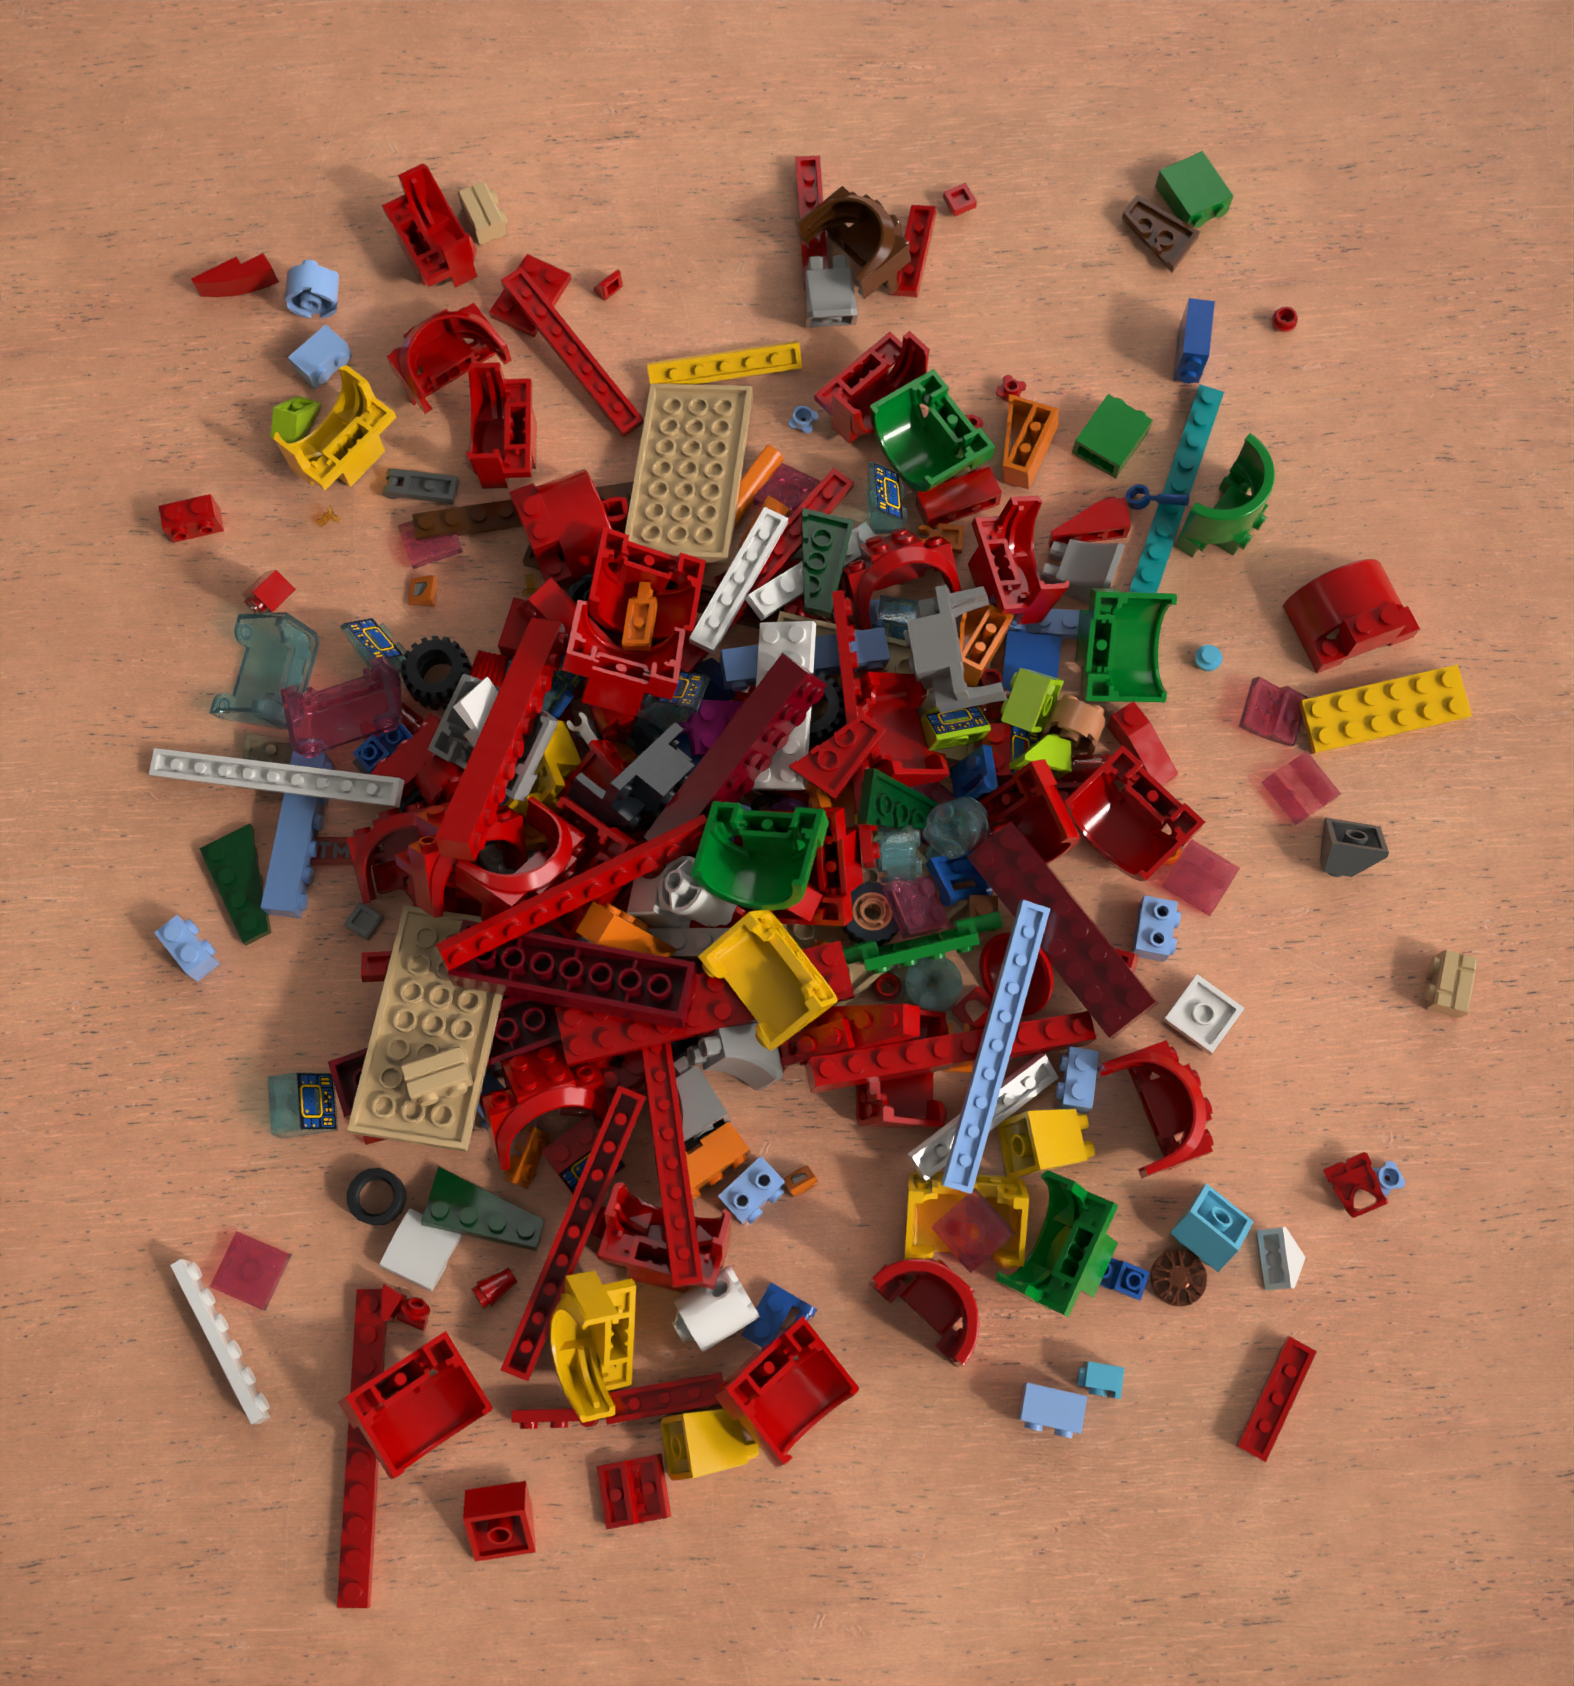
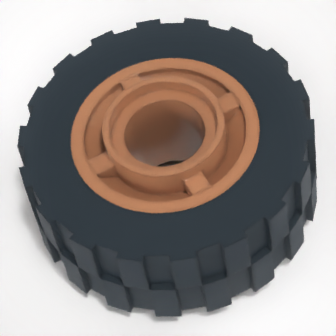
M871 881L865 882V884L859 885L851 891L853 920L843 926L842 930L849 936L848 938L851 941H855L857 944L875 940L879 947L883 946L886 942H890L893 936H896L904 916L903 904L899 900L898 894L893 892L891 887L887 885L884 886L880 882L871 883ZM866 910H874L878 913L879 917L872 920L867 918L864 912Z

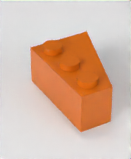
M1009 394L1003 460L1004 480L1006 483L1030 489L1059 427L1058 408Z
M991 604L963 613L957 617L956 627L965 671L963 672V678L967 687L977 686L984 671L1005 638L1014 617L1011 614L1000 615L999 609Z
M593 901L575 931L590 942L604 946L671 958L676 950L675 947L647 930L649 926L647 923L606 902L605 906H602Z
M730 1121L701 1139L698 1145L686 1152L693 1202L702 1195L699 1192L708 1184L710 1187H714L725 1178L724 1172L731 1167L736 1170L749 1160L747 1155L751 1153L750 1149Z

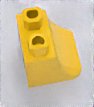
M1076 1109L1026 1111L1002 1121L998 1125L997 1132L1007 1175L1012 1179L1046 1170L1071 1166L1087 1161V1158L1094 1156L1096 1153L1093 1143L1091 1141H1083L1081 1131L1088 1129L1089 1126L1087 1115L1077 1113Z
M725 1409L664 1417L661 1420L660 1428L667 1473L672 1481L692 1479L748 1464V1460L759 1456L756 1442L754 1440L744 1441V1427L738 1419L733 1421Z

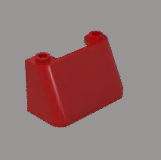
M867 672L860 678L862 695H857L858 705H863L866 717L885 729V734L866 758L870 761V767L879 770L908 787L943 780L949 775L948 764L941 754H931L929 756L917 708L923 704L927 697V689L924 688L921 681H916L915 674Z
M920 1009V1036L906 1041L946 1035L948 1030L946 1013ZM934 1072L856 1085V1120L859 1126L941 1129L944 1127L947 1118L946 1108L941 1101L933 1100Z

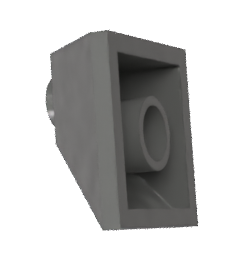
M1325 818L1320 855L1324 873L1334 877H1353L1388 857L1389 851L1380 826Z

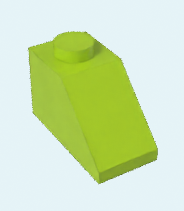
M296 396L273 407L270 437L273 438L274 434L278 432L286 443H295L308 436L316 419L321 403Z
M1054 734L1046 735L1009 764V769L1018 771L1031 761L1045 759L1055 780H1058L1072 772L1071 741L1061 739L1058 735Z

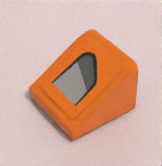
M435 575L411 579L408 605L435 607L438 587Z
M804 1166L783 1179L792 1198L815 1187L818 1183L816 1176L809 1166Z

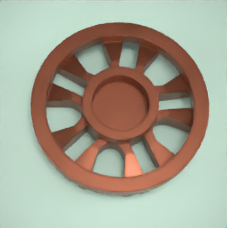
M1175 1249L1161 1254L1155 1260L1151 1268L1150 1280L1154 1292L1162 1301L1172 1306L1181 1307L1193 1304L1203 1295L1207 1285L1206 1269L1197 1256L1186 1250ZM1175 1254L1178 1255L1179 1265L1175 1266L1173 1257ZM1184 1256L1192 1260L1189 1267L1183 1265ZM1164 1258H1167L1171 1264L1169 1270L1160 1265ZM1197 1266L1199 1271L1191 1275L1189 1270ZM1156 1271L1167 1273L1166 1277L1156 1276ZM1193 1277H1201L1200 1286L1194 1285L1192 1282ZM1167 1281L1168 1288L1161 1292L1157 1282ZM1189 1285L1197 1292L1195 1296L1187 1289ZM1171 1289H1174L1176 1291L1171 1300L1167 1297ZM1180 1290L1186 1292L1187 1301L1179 1302Z

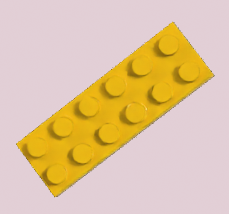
M1458 664L1298 702L1312 754L1472 717Z

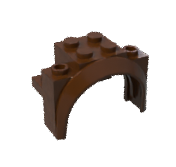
M841 186L822 203L795 222L800 240L805 244L826 229L827 236L862 268L855 275V278L859 285L858 293L864 299L879 286H882L890 294L899 289L896 278L898 276L897 272L911 261L910 245L905 237L901 235L899 219L893 214L889 215L878 200L871 199L867 194L863 197L857 196L853 191L849 192ZM845 223H853V224L848 228Z

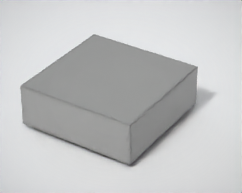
M359 902L344 925L369 941L384 917L362 902Z

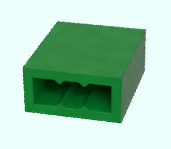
M1203 151L1159 170L1155 187L1176 218L1192 227L1199 228L1208 220L1215 217L1220 218L1229 211L1233 194Z
M1108 394L1076 438L1072 453L1116 479L1148 434L1153 419L1149 418L1143 411L1135 410L1128 406L1122 399Z

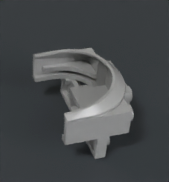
M947 585L935 587L937 597L918 601L919 611H915L916 619L908 620V630L904 631L907 648L910 647L913 656L909 657V666L911 673L915 674L916 681H921L924 688L929 689L932 706L936 705L940 713L1007 700L1006 692H1004L1001 682L981 687H967L963 678V672L965 671L955 618L963 613L989 605L984 586L951 594Z

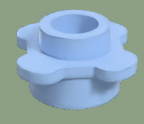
M797 406L794 409L793 418L789 419V426L792 429H801L804 433L808 434L812 432V425L814 421L818 420V414L807 406Z
M1393 1161L1385 1162L1384 1166L1379 1169H1372L1376 1172L1384 1195L1390 1194V1191L1395 1188L1400 1189L1404 1187L1405 1179ZM1386 1175L1390 1177L1389 1181L1385 1180Z

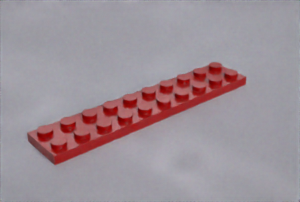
M841 941L802 949L835 993L837 1002L854 999L855 994ZM706 972L696 974L684 1029L564 1006L555 1008L568 1067L711 1033L719 1028L757 1022L725 978L710 977Z

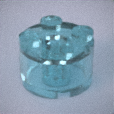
M971 797L951 799L937 805L930 811L923 830L924 838L936 852L949 859L964 856L976 850L989 838L990 825L988 826V813L980 802Z
M905 825V827H877V833H882V838L877 840L881 858L877 859L878 871L885 874V877L880 878V883L916 881V876L922 875L921 858H916V848L920 847L919 830H913L912 825Z
M928 957L917 959V964L911 965L906 973L903 992L908 1005L920 1006V1009L945 1012L947 1014L959 999L962 991V976L957 966L946 957L936 960H928ZM928 982L937 983V990L935 991L934 988L928 989Z

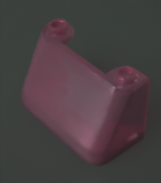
M380 656L370 660L371 670L368 668L362 669L364 674L362 677L320 691H316L313 687L306 688L307 693L296 692L294 686L281 689L291 748L305 758H313L318 756L320 752L371 736L372 734L396 730L397 726L402 722L401 679L397 669L384 656Z

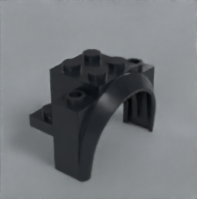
M639 718L634 723L633 729L625 741L639 757L610 783L607 791L597 786L583 773H580L575 777L566 796L609 828L616 827L623 833L628 829L633 831L638 825L646 828L653 820L655 821L687 780L695 766L691 763L692 759L678 749L681 744L678 738L683 728L674 722L661 735Z

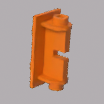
M526 1125L525 1130H521L514 1148L522 1152L521 1157L511 1155L510 1169L503 1172L506 1174L504 1180L528 1190L531 1181L536 1175V1168L543 1154L541 1150L547 1147L550 1135L536 1127Z

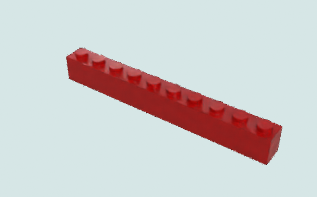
M537 618L530 619L434 839L441 856L475 861L479 851L483 850L488 829L494 825L496 810L499 803L504 801L507 784L514 777L517 760L524 753L525 741L528 735H531L533 732L536 715L542 710L544 696L551 689L552 677L554 672L558 671L560 658L563 651L566 650L569 635L565 632L563 622Z
M1085 1011L1020 1022L1009 1059L1089 1045L1097 1039L1091 1014ZM984 1029L811 1057L805 1064L810 1093L972 1066L976 1060Z
M618 1085L502 1364L501 1371L529 1381L550 1331L553 1311L561 1299V1294H565V1276L573 1275L647 1095L623 1085Z

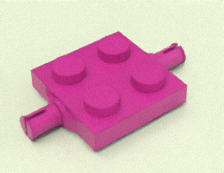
M696 700L694 707L688 706L689 716L687 722L676 723L683 728L682 733H687L690 740L691 756H705L723 732L731 714L743 701Z

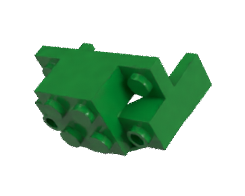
M1046 1170L1041 1175V1178L1048 1186L1049 1203L1039 1237L1029 1256L1024 1261V1266H1020L1010 1275L997 1271L996 1281L1023 1298L1069 1318L1080 1292L1094 1298L1118 1242L1107 1235L1106 1232L1118 1205L1088 1192L1071 1179Z

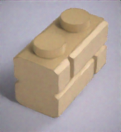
M480 182L473 185L472 188L467 187L458 192L460 204L479 244L483 245L492 241V239H498L506 235L505 224L508 223V219L503 208L498 210L496 206L499 204L494 189L489 190L486 183Z
M1443 950L1436 957H1432L1429 964V973L1433 974L1431 984H1427L1424 992V1000H1428V1010L1457 1018L1468 1014L1478 960L1476 957L1461 955L1449 950Z
M460 1046L401 1065L410 1098L415 1105L419 1103L421 1106L432 1105L438 1101L440 1096L446 1094L458 1096L467 1092V1087L474 1085L465 1053Z

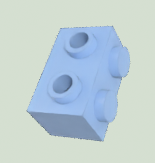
M325 324L295 350L288 359L294 371L316 389L321 384L327 382L330 376L340 367L346 365L353 356L347 343Z
M1143 896L1139 902L1132 953H1136L1140 958L1165 962L1170 955H1174L1177 939L1172 938L1173 930L1178 928L1181 912L1177 911L1178 902Z
M176 915L154 933L185 973L198 982L220 965V962L213 955L216 953L214 947L206 939L202 941L197 935L200 930L191 919L185 921Z
M1069 1047L1065 1054H1061L1059 1071H1063L1062 1083L1058 1082L1056 1089V1099L1060 1100L1059 1109H1076L1077 1112L1088 1113L1093 1108L1099 1051Z
M760 1156L719 1194L718 1198L742 1225L747 1221L752 1224L762 1215L761 1207L768 1201L773 1204L785 1193L782 1189L785 1186V1181Z
M1023 1383L1017 1420L1025 1421L1024 1428L1042 1432L1043 1426L1055 1428L1054 1435L1072 1438L1073 1432L1082 1433L1087 1396L1031 1383Z

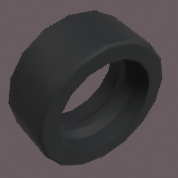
M381 1168L367 1169L359 1173L351 1181L347 1190V1205L351 1214L359 1221L372 1226L386 1225L394 1221L400 1215L406 1203V1190L402 1181L395 1174ZM372 1180L386 1181L393 1190L392 1204L381 1214L367 1213L360 1204L361 1190Z

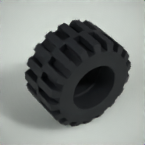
M432 636V640H427L425 637L421 639V644L418 645L415 642L411 645L413 649L411 652L408 650L405 652L406 660L401 662L403 669L401 677L416 702L419 701L421 706L427 708L429 705L431 710H438V706H441L443 710H446L462 675H470L472 666L464 649L456 641L451 643L448 637H443L442 640L438 636ZM438 664L451 666L449 675L442 681L432 683L424 680L425 674L431 667Z
M820 673L817 677L827 684L822 699L827 701L828 708L819 720L810 722L809 747L811 744H815V746L821 745V742L828 740L841 727L847 725L843 691L833 678L828 679L824 673Z

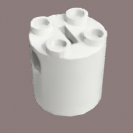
M681 856L673 860L664 869L659 880V900L664 908L705 926L727 925L731 921L732 914L737 905L710 894L693 879L691 871L695 858Z
M730 1265L719 1272L714 1290L695 1286L673 1300L678 1309L676 1319L672 1322L676 1332L683 1343L688 1340L696 1341L702 1352H705L760 1317Z

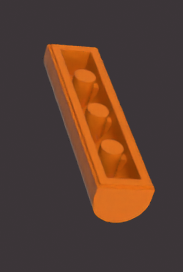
M769 444L765 446L741 479L734 528L784 460L782 454Z

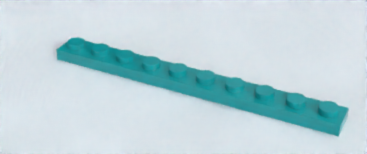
M1199 384L1162 494L1190 496L1224 391ZM1158 504L1129 592L1157 593L1186 506Z

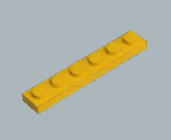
M791 341L647 363L650 385H693L801 369L802 359L799 341Z

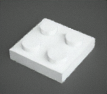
M1197 974L1163 1021L1211 1055L1245 1008Z

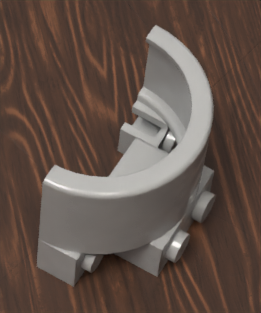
M467 674L462 675L428 747V750L464 769L474 747L469 741L464 739V734L470 728L453 706L482 681ZM495 686L496 690L499 692L500 688ZM543 709L536 715L533 732L531 735H528L525 741L524 753L521 758H518L514 777L512 780H509L505 789V794L516 800L526 801L537 778V775L534 773L558 725L557 719Z

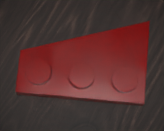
M861 714L835 732L831 738L811 749L807 755L798 761L796 760L788 767L836 801L883 737L885 729Z

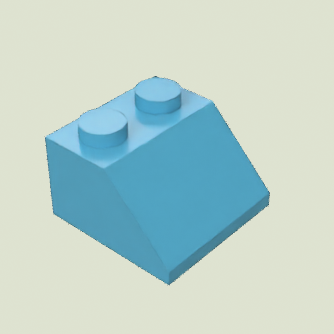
M1206 1183L1179 1217L1170 1234L1181 1245L1186 1246L1200 1257L1203 1263L1219 1272L1239 1251L1254 1221Z

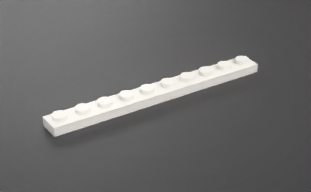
M157 748L153 750L149 775L160 778L397 808L400 807L404 780L395 777Z

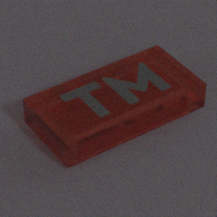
M315 837L314 841H318L319 847L317 856L311 857L310 864L312 866H354L347 842L348 837Z

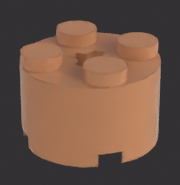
M1065 694L1062 696V699L1055 702L1042 731V737L1050 734L1058 735L1061 739L1071 741V756L1079 757L1080 753L1088 752L1086 756H1090L1095 751L1105 725L1104 709L1099 705H1089L1079 701L1073 695Z

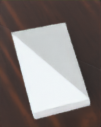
M1286 1227L1257 1230L1265 1291L1295 1288L1306 1258Z

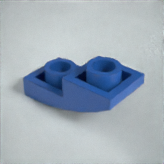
M396 719L377 737L372 734L352 753L366 770L371 773L381 759L391 756L396 751V747L402 741L412 738L413 734L399 719Z
M1111 1258L1099 1286L1141 1301L1150 1272L1128 1262Z

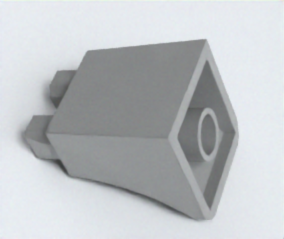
M846 255L832 257L833 269H823L822 257H809L808 270L805 275L806 328L856 325L858 311L852 270L848 266Z
M1072 539L1069 540L1068 544L1054 541L1048 557L1061 561V565L1059 567L1046 563L1040 579L1050 584L1065 583L1066 580H1069V588L1063 595L1089 605L1090 588L1110 589L1125 544L1090 543Z
M759 1023L719 1028L707 1037L699 1040L697 1045L687 1048L690 1065L702 1064L703 1070L730 1074L744 1081L756 1091L767 1088L783 1077V1066L778 1047L769 1051L767 1048L762 1047L755 1038V1027Z
M683 1056L674 1062L685 1150L688 1152L698 1145L701 1139L729 1122L730 1118L699 1066L696 1065L692 1068L687 1058Z

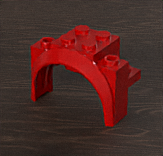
M422 163L399 174L398 178L404 195L381 206L396 232L402 251L423 286L427 284L428 287H431L450 278L456 288L477 278L474 266L477 249L469 233H465L429 167Z
M474 302L467 307L460 308L458 311H448L446 308L439 313L433 314L417 326L409 329L403 335L405 341L402 347L395 348L386 356L392 371L403 384L409 400L413 405L418 404L424 414L433 410L425 398L467 373L471 363H483L494 355H497L504 365L512 361L508 345ZM463 338H469L474 340L471 343L467 344Z
M908 331L903 336L902 342L891 332H888L815 393L814 400L832 417V428L845 441L851 444L860 435L874 433L870 417V406L873 403L927 373L930 349L911 331Z
M500 362L471 363L468 367L471 435L470 452L466 451L467 464L478 476L482 489L509 488V478L532 477V469H536L537 421L532 407V379H505Z
M1038 496L1010 497L999 516L975 517L971 523L978 543L976 551L968 562L975 588L984 586L989 604L997 607L1000 615L1014 614L1017 625L1042 623L1052 607L1069 588L1070 583L1069 580H1066L1065 583L1045 584L1040 579L1034 554V526L1042 504V500Z
M905 528L896 529L887 537L875 536L866 539V543L859 545L862 560L851 562L849 567L842 569L845 582L841 583L844 594L851 599L853 615L858 630L871 629L869 603L873 591L925 576L924 572L927 569L934 567L935 572L940 571L950 594L962 591L951 543L944 537L934 536L926 539V543L923 544L919 537Z
M531 796L527 799L528 809L524 821L548 839L549 842L546 844V847L549 849L544 853L536 852L514 874L509 875L489 872L467 860L461 859L456 865L455 885L482 903L481 921H485L577 876L576 864L586 852V848H584L586 834Z
M426 801L406 806L407 811L400 812L399 808L379 812V818L372 820V829L369 826L353 830L354 836L347 838L363 904L371 903L372 900L377 899L371 875V866L381 862L396 860L395 855L406 851L408 845L419 841L416 814L429 808ZM381 842H382L383 849H384L383 851H380V847H379V845L381 844Z
M450 801L441 805L431 806L426 811L416 814L419 841L408 845L406 851L395 855L396 865L413 877L416 905L434 918L443 916L445 884L452 869L460 860L441 856L434 839ZM506 805L498 806L494 825L489 827L486 834V842L499 839L503 851L504 868L517 871L528 861L523 815Z
M1167 1040L1103 1062L1098 1066L1097 1070L1100 1077L1128 1069L1164 1157L1138 1168L1141 1179L1167 1169L1177 1168L1184 1163L1213 1152L1211 1147L1214 1145L1213 1138L1209 1130L1205 1129L1206 1123L1212 1120L1211 1114H1213L1211 1103L1207 1097H1203L1200 1089L1201 1080L1195 1069L1192 1070L1190 1064L1181 1065L1179 1063L1175 1048L1169 1046ZM1152 1072L1160 1076L1153 1080L1150 1079ZM1182 1134L1181 1140L1176 1141L1175 1136Z
M557 1044L501 1061L506 1088L481 1095L479 1098V1106L488 1127L491 1148L500 1170L510 1169L509 1150L514 1137L524 1125L537 1116L554 1109L577 1106L592 1110L594 1119H599L601 1124H603L609 1109L605 1080L596 1062L591 1064L586 1062L569 1068Z
M615 1183L604 1214L606 1230L597 1254L598 1260L627 1267L628 1279L632 1278L638 1282L685 1293L688 1286L672 1288L662 1208L637 1198L628 1191L624 1183ZM723 1209L722 1216L718 1218L695 1217L704 1281L703 1284L697 1286L714 1290L720 1269H723L730 1245L731 1213L726 1209Z

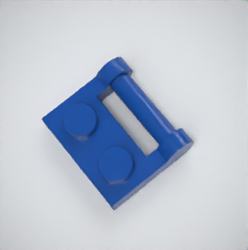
M982 744L950 769L955 797L951 802L952 808L958 813L983 794L991 793L997 788L998 783L991 746Z
M973 850L930 858L925 865L940 892V901L943 906H953L957 901L969 899L970 895H992V888L967 858ZM971 880L976 884V886L954 890L952 887L953 884Z
M771 1282L756 1308L760 1317L748 1324L741 1336L762 1348L774 1340L792 1306L800 1310L794 1321L802 1316L808 1321L810 1316L814 1317L817 1309Z

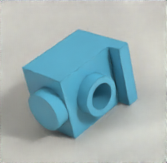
M1086 1361L1083 1367L1078 1368L1076 1384L1089 1388L1088 1394L1107 1397V1391H1110V1398L1121 1399L1124 1367Z

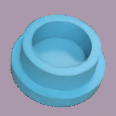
M1203 645L1195 654V662L1201 670L1213 671L1220 666L1222 653L1213 645Z

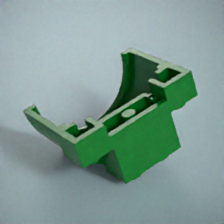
M935 369L870 406L872 427L883 454L894 471L899 474V477L908 486L919 492L931 490L968 467L973 470L993 458L995 445L980 427L975 429L949 396V387ZM920 404H924L927 407H929L928 415L925 418L922 414Z
M1251 433L1245 438L1238 458L1229 470L1230 474L1227 477L1225 476L1220 484L1219 490L1224 495L1212 509L1196 502L1189 512L1175 547L1191 557L1198 550L1203 552L1208 544H1216L1234 556L1239 548L1244 550L1253 537L1250 535L1252 530L1256 529L1258 531L1267 519L1264 513L1268 507L1266 502L1274 485V464L1267 448ZM1251 489L1252 495H1247V493Z
M1090 588L1089 610H1080L1075 656V663L1083 669L1081 697L1084 700L1166 702L1167 691L1161 682L1158 663L1159 636L1167 609L1171 605H1177V594L1122 592L1119 589Z
M713 801L691 876L710 894L737 906L756 910H782L798 904L805 895L817 847H823L829 821L824 809L795 807L794 813L743 810L740 803ZM740 835L743 847L734 844L729 838Z

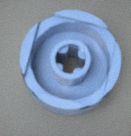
M304 260L301 265L293 266L287 272L285 291L287 308L291 312L306 318H311V314H320V318H328L334 315L338 302L339 274L336 271L318 266V263L313 260Z

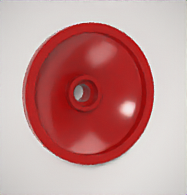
M1004 932L991 938L985 944L980 955V976L983 986L991 999H993L1011 932ZM1039 948L1021 1016L1032 1015L1040 1011L1049 1002L1053 992L1054 978L1052 968L1041 948Z

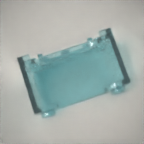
M287 612L238 614L234 634L237 642L246 647L235 688L233 694L227 692L218 693L214 697L209 713L223 720L280 730L293 729L297 725L319 648L318 635L313 629Z

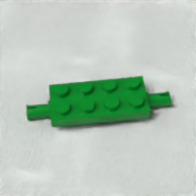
M997 911L976 917L971 916L954 920V929L879 947L875 940L843 948L846 964L860 962L866 971L872 970V974H878L888 971L891 965L900 964V967H907L917 964V959L928 957V960L943 958L945 957V952L954 950L957 953L969 952L973 950L974 945L980 944L978 933L1003 928L1001 915Z

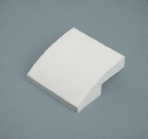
M488 677L479 682L453 706L470 728L464 736L473 747H475L498 694V691Z
M409 1208L380 1262V1267L432 1292L447 1268V1261L461 1240V1234L423 1226L421 1223L423 1214Z

